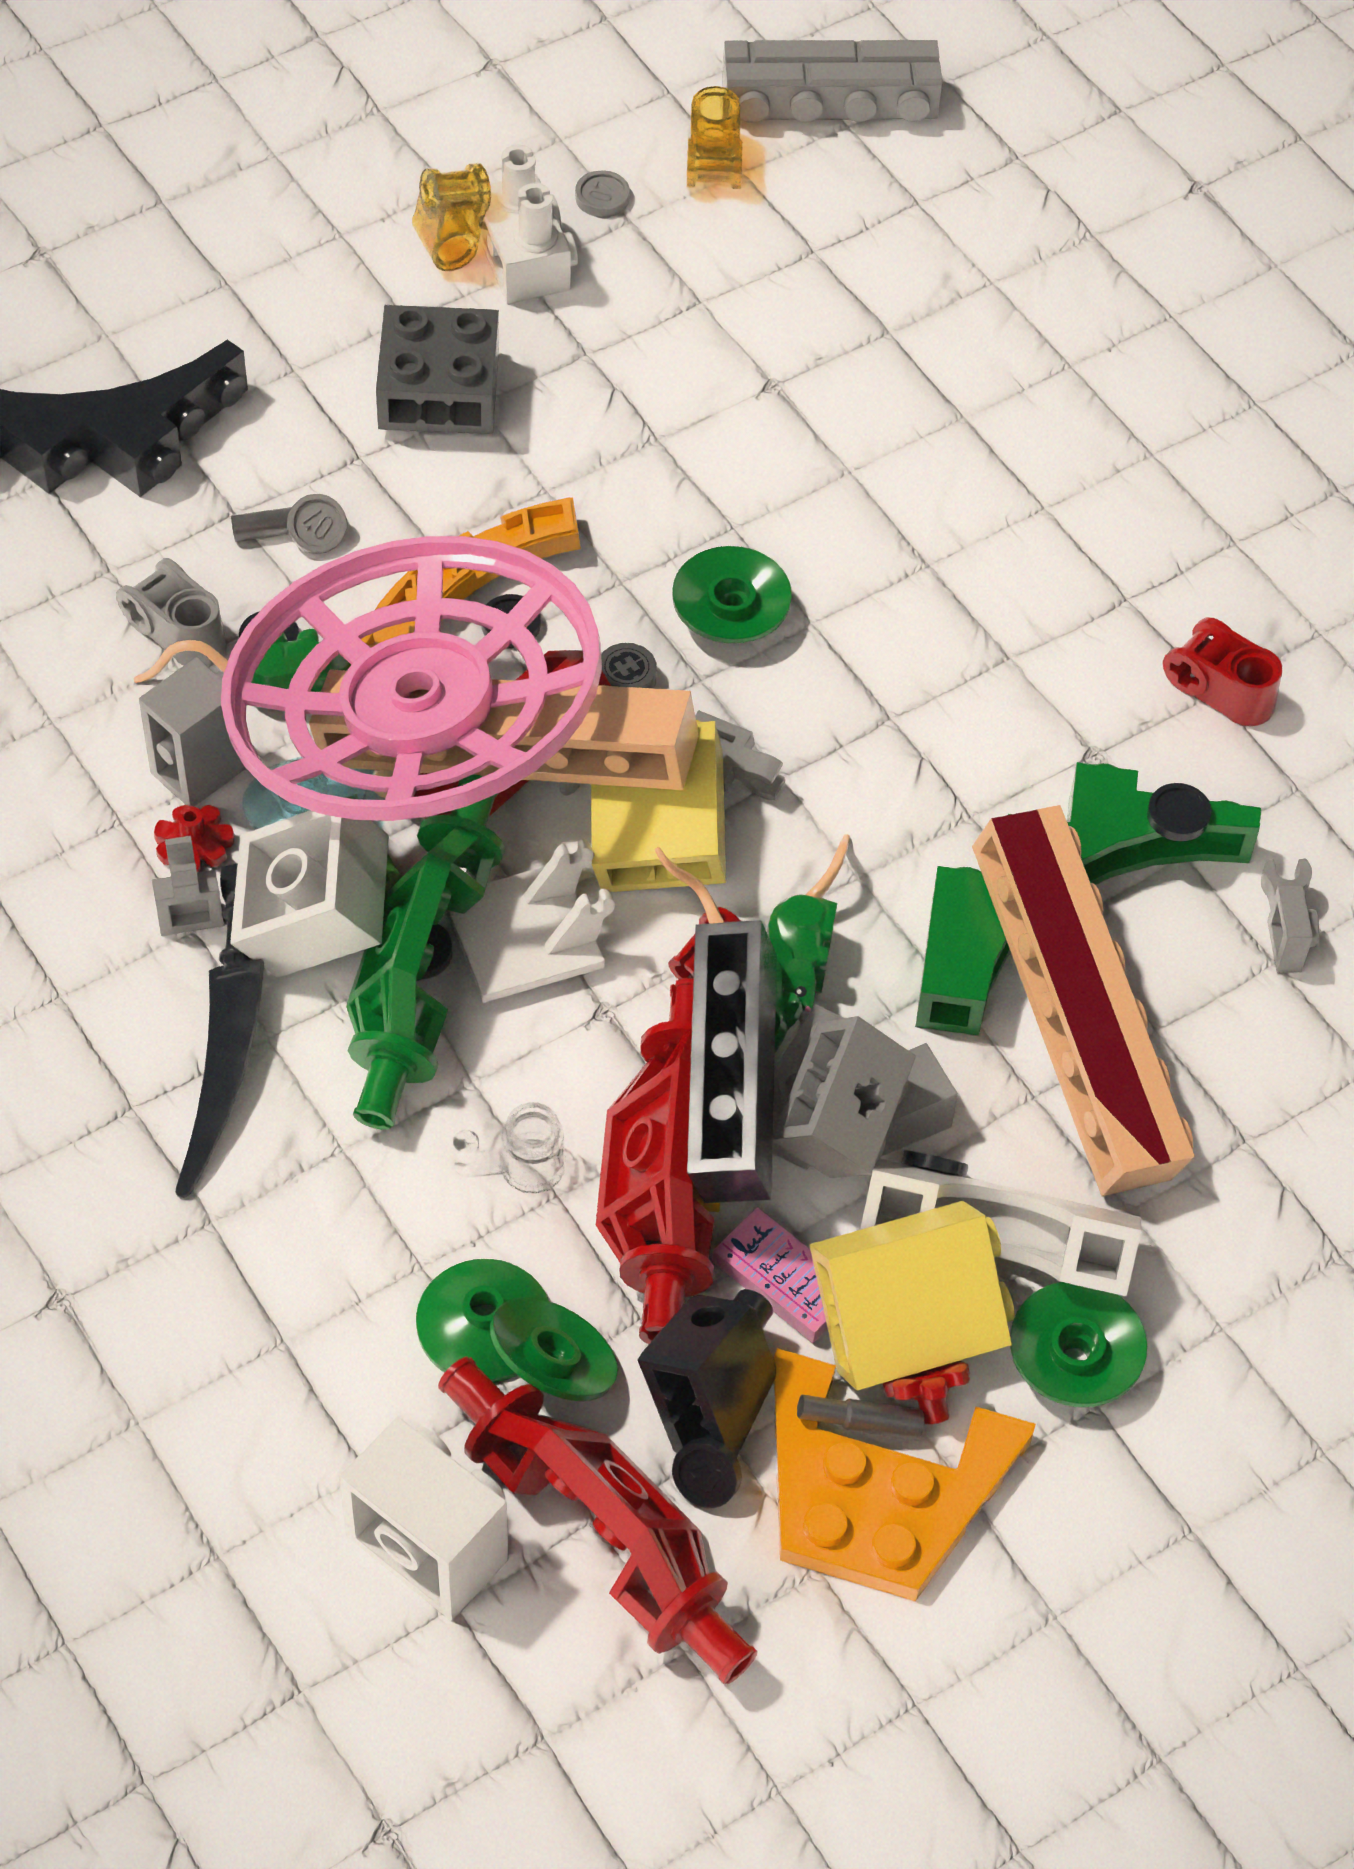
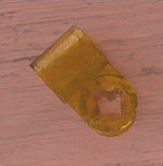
M705 87L693 96L691 103L690 137H688L686 188H695L697 182L730 183L732 189H741L743 141L740 139L739 98L733 91L725 87Z
M469 163L465 166L464 170L441 173L436 168H427L421 173L419 195L412 217V226L436 268L442 271L461 269L469 264L477 254L485 214L491 202L489 176L481 163Z

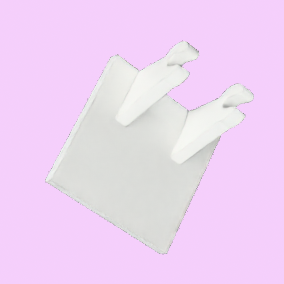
M581 838L578 840V849L572 854H569L565 843L559 845L554 851L552 858L544 867L488 882L484 897L466 913L461 914L447 910L483 1003L605 968V960L596 940L603 919L612 913L615 908V902L610 891L604 888L599 890V900L594 904H590L587 894H582L578 899L575 895L582 868L587 866L594 857L592 848L586 839Z

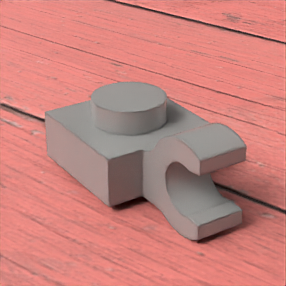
M698 710L695 715L696 720L701 722L715 721L723 750L724 792L727 793L734 779H738L753 793L769 800H775L786 781L785 777L778 774L783 766L782 761L772 755L752 750L755 745L752 731Z
M191 836L165 839L171 876L152 879L161 936L224 926L216 870L197 872Z
M1306 858L1298 860L1294 872L1295 879L1287 880L1278 875L1274 859L1266 860L1261 876V888L1267 896L1270 906L1267 923L1276 973L1302 972L1309 948L1318 945V914L1315 909L1307 908L1305 898L1312 878V867Z

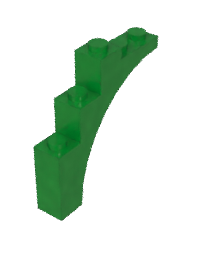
M1076 763L1068 802L1067 823L1068 826L1075 829L1079 836L1081 860L1090 883L1097 885L1109 878L1156 865L1194 861L1250 863L1260 829V807L1240 805L1227 800L1209 801L1212 812L1205 832L1192 840L1174 841L1161 836L1151 827L1147 818V809L1153 793L1137 791L1138 770L1118 768L1104 763ZM937 866L915 1027L979 1036L988 995L1011 951L982 873L978 869L972 867L950 868Z

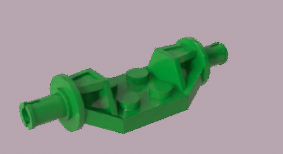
M470 775L459 780L458 787L484 776ZM498 793L472 805L452 810L450 815H436L424 819L419 827L417 838L420 845L428 853L385 893L382 944L364 950L346 1005L355 1032L347 1051L354 1062L368 1071L357 1107L353 1111L354 1118L365 1126L380 1130L391 1129V1126H394L396 1121L395 1115L405 1083H424L430 1081L437 1072L439 1063L433 1053L444 1025L448 1008L420 988L416 981L421 980L433 956L434 946L427 943L432 925H437L446 910L464 914L484 897L491 868L499 865L505 852L503 841L494 831L486 827L494 799Z

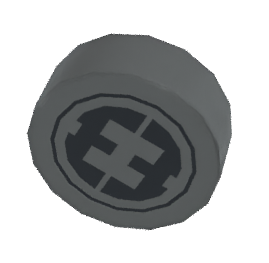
M618 643L608 647L601 653L602 671L611 686L654 689L656 685L657 662L653 654L645 647L635 643Z

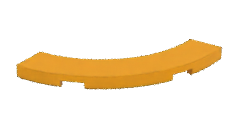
M573 497L540 503L508 513L500 517V525L487 529L475 536L469 531L459 535L501 542L528 551L541 559L581 549ZM443 568L442 598L464 600L477 589L501 575L464 568ZM418 570L408 571L396 582L379 602L375 610L400 602L417 600ZM415 621L384 628L365 636L361 640L372 648L390 638L414 633Z

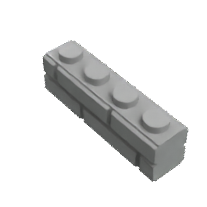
M724 40L722 88L725 120H744L746 122H759L761 120H798L801 122L852 120L864 122L869 119H904L915 122L922 119H937L942 90L938 40H755L754 42H748L747 40Z

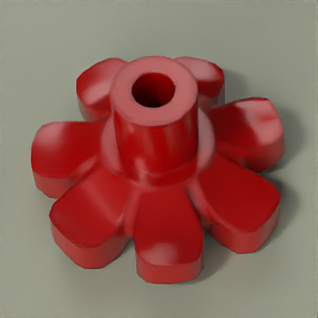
M182 805L172 811L173 822L159 820L156 823L154 829V839L158 844L156 855L164 865H169L165 839L191 836L197 872H201L202 860L210 867L221 865L227 859L225 849L234 845L235 838L232 826L220 824V811L212 805H205L201 809Z
M956 1361L885 1382L883 1387L886 1397H895L898 1400H909L912 1398L918 1400L919 1408L924 1413V1424L942 1423L949 1419L945 1397H947L951 1387L969 1383V1365L964 1361Z

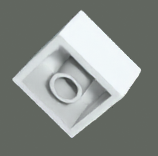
M311 810L240 835L230 944L252 960L262 959L264 961V968L277 978L382 944L389 835L371 820H352L319 814Z
M397 1416L339 1476L346 1536L450 1621L456 1618L508 1561L507 1501H505L506 1497L503 1490L483 1471L474 1469L470 1473L453 1460L448 1446L430 1429L420 1427L418 1430H415Z

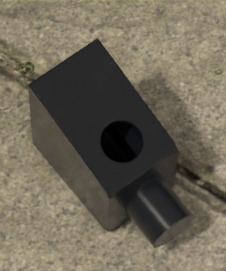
M743 1289L736 1294L733 1300L701 1294L690 1297L637 1359L674 1452H679L681 1448L693 1439L711 1438L725 1444L738 1457L776 1378V1365L763 1332L764 1327L773 1315V1307L762 1294L750 1289Z

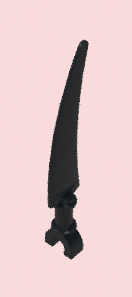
M238 863L221 867L220 887L226 904L223 910V917L228 922L225 949L219 953V961L222 966L209 970V1023L204 1075L188 1150L175 1189L176 1195L180 1198L189 1196L209 1162L229 1118L245 1074L261 1002L264 961L262 959L252 960L230 944Z

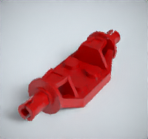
M694 978L676 980L675 985H670L669 1021L661 1022L648 1028L641 1036V1056L647 1063L607 1109L595 1226L620 1262V1278L627 1286L644 1294L642 1325L639 1328V1338L647 1344L651 1343L682 1308L685 1297L702 1293L713 1284L714 1265L708 1258L714 1227V1216L693 1198V1182L687 1174ZM645 1241L659 1242L662 1244L646 1245Z
M463 1357L451 1365L441 1377L438 1389L442 1393H446L476 1424L470 1431L464 1444V1454L476 1464L485 1462L513 1494L537 1495L551 1483L554 1488L573 1501L580 1499L597 1516L592 1522L597 1532L614 1547L622 1551L628 1548L631 1553L629 1560L609 1591V1594L649 1632L647 1644L650 1648L660 1654L671 1650L685 1641L719 1676V1680L723 1684H730L741 1676L753 1663L758 1651L753 1646H750L715 1610L727 1590L728 1581L718 1572L709 1573L701 1530L606 1434L539 1414L544 1403V1394L531 1384L521 1385L505 1395L476 1365V1362L471 1357ZM514 1443L528 1448L521 1460L508 1449Z

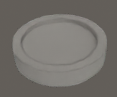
M598 170L587 173L578 180L575 187V200L578 207L585 213L595 217L617 215L629 203V184L621 175L615 172Z
M309 494L300 498L292 506L287 518V530L293 543L301 550L312 554H322L333 550L343 539L347 528L346 515L341 505L335 499L324 494Z

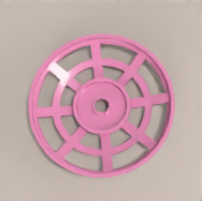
M426 536L396 540L357 550L323 564L294 581L270 600L246 626L231 651L222 678L221 707L231 744L244 767L264 787L286 801L319 814L352 820L396 821L428 817L472 805L506 790L535 772L563 748L582 724L596 697L602 671L601 642L590 605L577 586L554 565L528 551L497 541L465 536ZM443 568H464L495 573L519 581L531 589L506 614L499 609L478 602L442 598ZM418 570L417 600L378 608L346 624L324 603V601L337 593L366 581L399 572ZM551 601L563 611L576 630L583 651L584 662L548 674L542 648L527 627ZM300 617H303L323 638L301 662L291 679L289 689L251 683L254 673L268 649ZM441 619L471 622L488 628L491 631L477 644L473 645L458 636L440 632ZM415 621L414 633L390 638L372 648L361 640L365 636L384 628ZM512 644L526 663L529 679L493 685L488 664ZM340 654L351 664L343 677L339 693L311 692L320 673L337 655ZM581 686L571 707L551 732L527 752L514 748L534 726L544 707L547 696ZM429 690L427 694L419 698L408 699L412 691ZM525 702L517 720L499 740L478 729L486 720L492 707ZM247 705L285 711V720L290 739L302 759L273 770L267 768L250 740L246 722ZM306 714L344 716L350 735L321 750L308 732ZM456 745L475 756L451 768L420 775L424 756L445 751ZM368 750L384 756L396 757L392 777L361 773L344 767L342 764ZM489 765L500 768L463 786L426 796L414 797L417 790L431 789L459 781L480 772ZM323 774L331 780L353 788L387 792L385 800L349 799L321 794L299 786L297 783Z

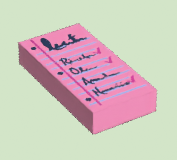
M757 1207L713 1249L712 1262L745 1289L762 1294L771 1303L773 1312L810 1342L814 1343L828 1328L811 1250Z

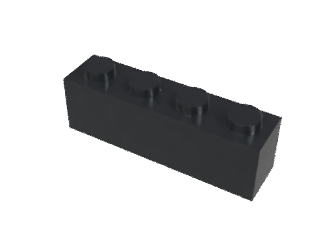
M761 920L695 925L687 1174L704 1203L771 1200L777 954Z

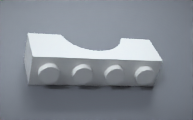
M882 1158L875 1164L860 1230L964 1201L983 1213L985 1217H990L994 1222L1001 1243V1255L999 1258L1033 1267L1061 1282L1127 1296L1142 1231L1141 1217Z

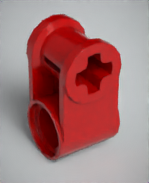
M1210 617L1201 619L1194 626L1192 637L1181 648L1176 647L1170 650L1162 661L1165 675L1173 686L1181 692L1194 696L1211 706L1234 723L1252 727L1261 725L1268 721L1275 711L1282 677V663L1279 657L1272 651L1262 648L1236 633L1218 619Z

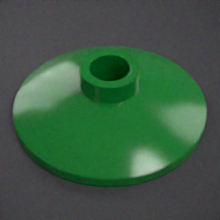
M720 546L694 555L678 570L672 587L673 605L681 621L696 634L721 643H746L767 636L783 623L791 606L792 590L784 570L767 555L739 546Z
M473 1259L453 1265L436 1276L420 1298L416 1312V1330L421 1348L428 1359L444 1373L459 1359L471 1357L493 1383L511 1379L518 1375L503 1361L493 1345L490 1335L492 1317L499 1306L508 1300L519 1297H532L549 1301L547 1294L531 1274L506 1261ZM481 1304L492 1305L496 1308L493 1313L486 1316L477 1315L471 1310L473 1307Z
M1065 1282L1053 1283L1037 1290L1023 1302L1014 1317L1011 1327V1355L1022 1378L1042 1396L1066 1406L1095 1407L1120 1398L1137 1382L1147 1358V1337L1139 1316L1127 1301L1114 1293ZM1068 1348H1077L1085 1353L1087 1359L1076 1360L1068 1357L1063 1351Z
M519 1297L504 1302L493 1315L490 1323V1335L496 1351L512 1371L537 1389L566 1400L591 1401L604 1396L616 1381L618 1367L610 1345L595 1327L575 1312L544 1299Z

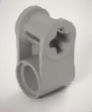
M163 558L155 565L154 573L134 587L124 585L116 592L118 605L129 623L140 633L148 635L164 650L179 641L196 640L210 645L222 656L224 655L226 644L217 598L189 577L183 568L172 559ZM182 651L173 656L183 666L195 657L199 658L208 667L214 664L207 656L197 651Z

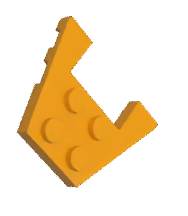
M777 1348L774 1355L776 1378L773 1384L780 1561L916 1601L965 1535L966 1528L984 1503L992 1498L1003 1483L1004 1476L1019 1456L1022 1457L1030 1446L1036 1424L975 1406L959 1465L956 1469L819 1429L820 1422L799 1419L797 1417V1405L800 1396L804 1394L828 1398L834 1380L836 1365Z

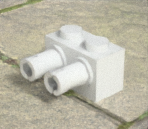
M521 144L506 147L501 154L502 181L473 187L474 228L506 304L570 290L571 266L577 265L578 255L572 234L570 232L563 233L560 227L561 216L555 195L550 194V189L546 185L541 184L538 174H535L536 158L533 156L532 149Z

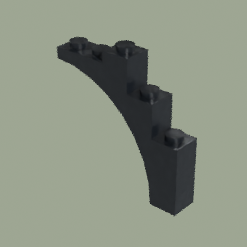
M227 339L192 362L151 379L106 390L51 394L14 392L0 389V458L48 494L65 481L77 477L86 465L93 462L130 491L142 497L158 483L169 480L176 470L182 466L179 443L184 439L194 436L204 423L225 407L234 405L242 397L243 393L248 390L244 350Z

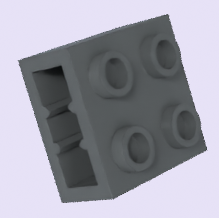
M384 305L376 382L378 430L493 434L499 362V310Z

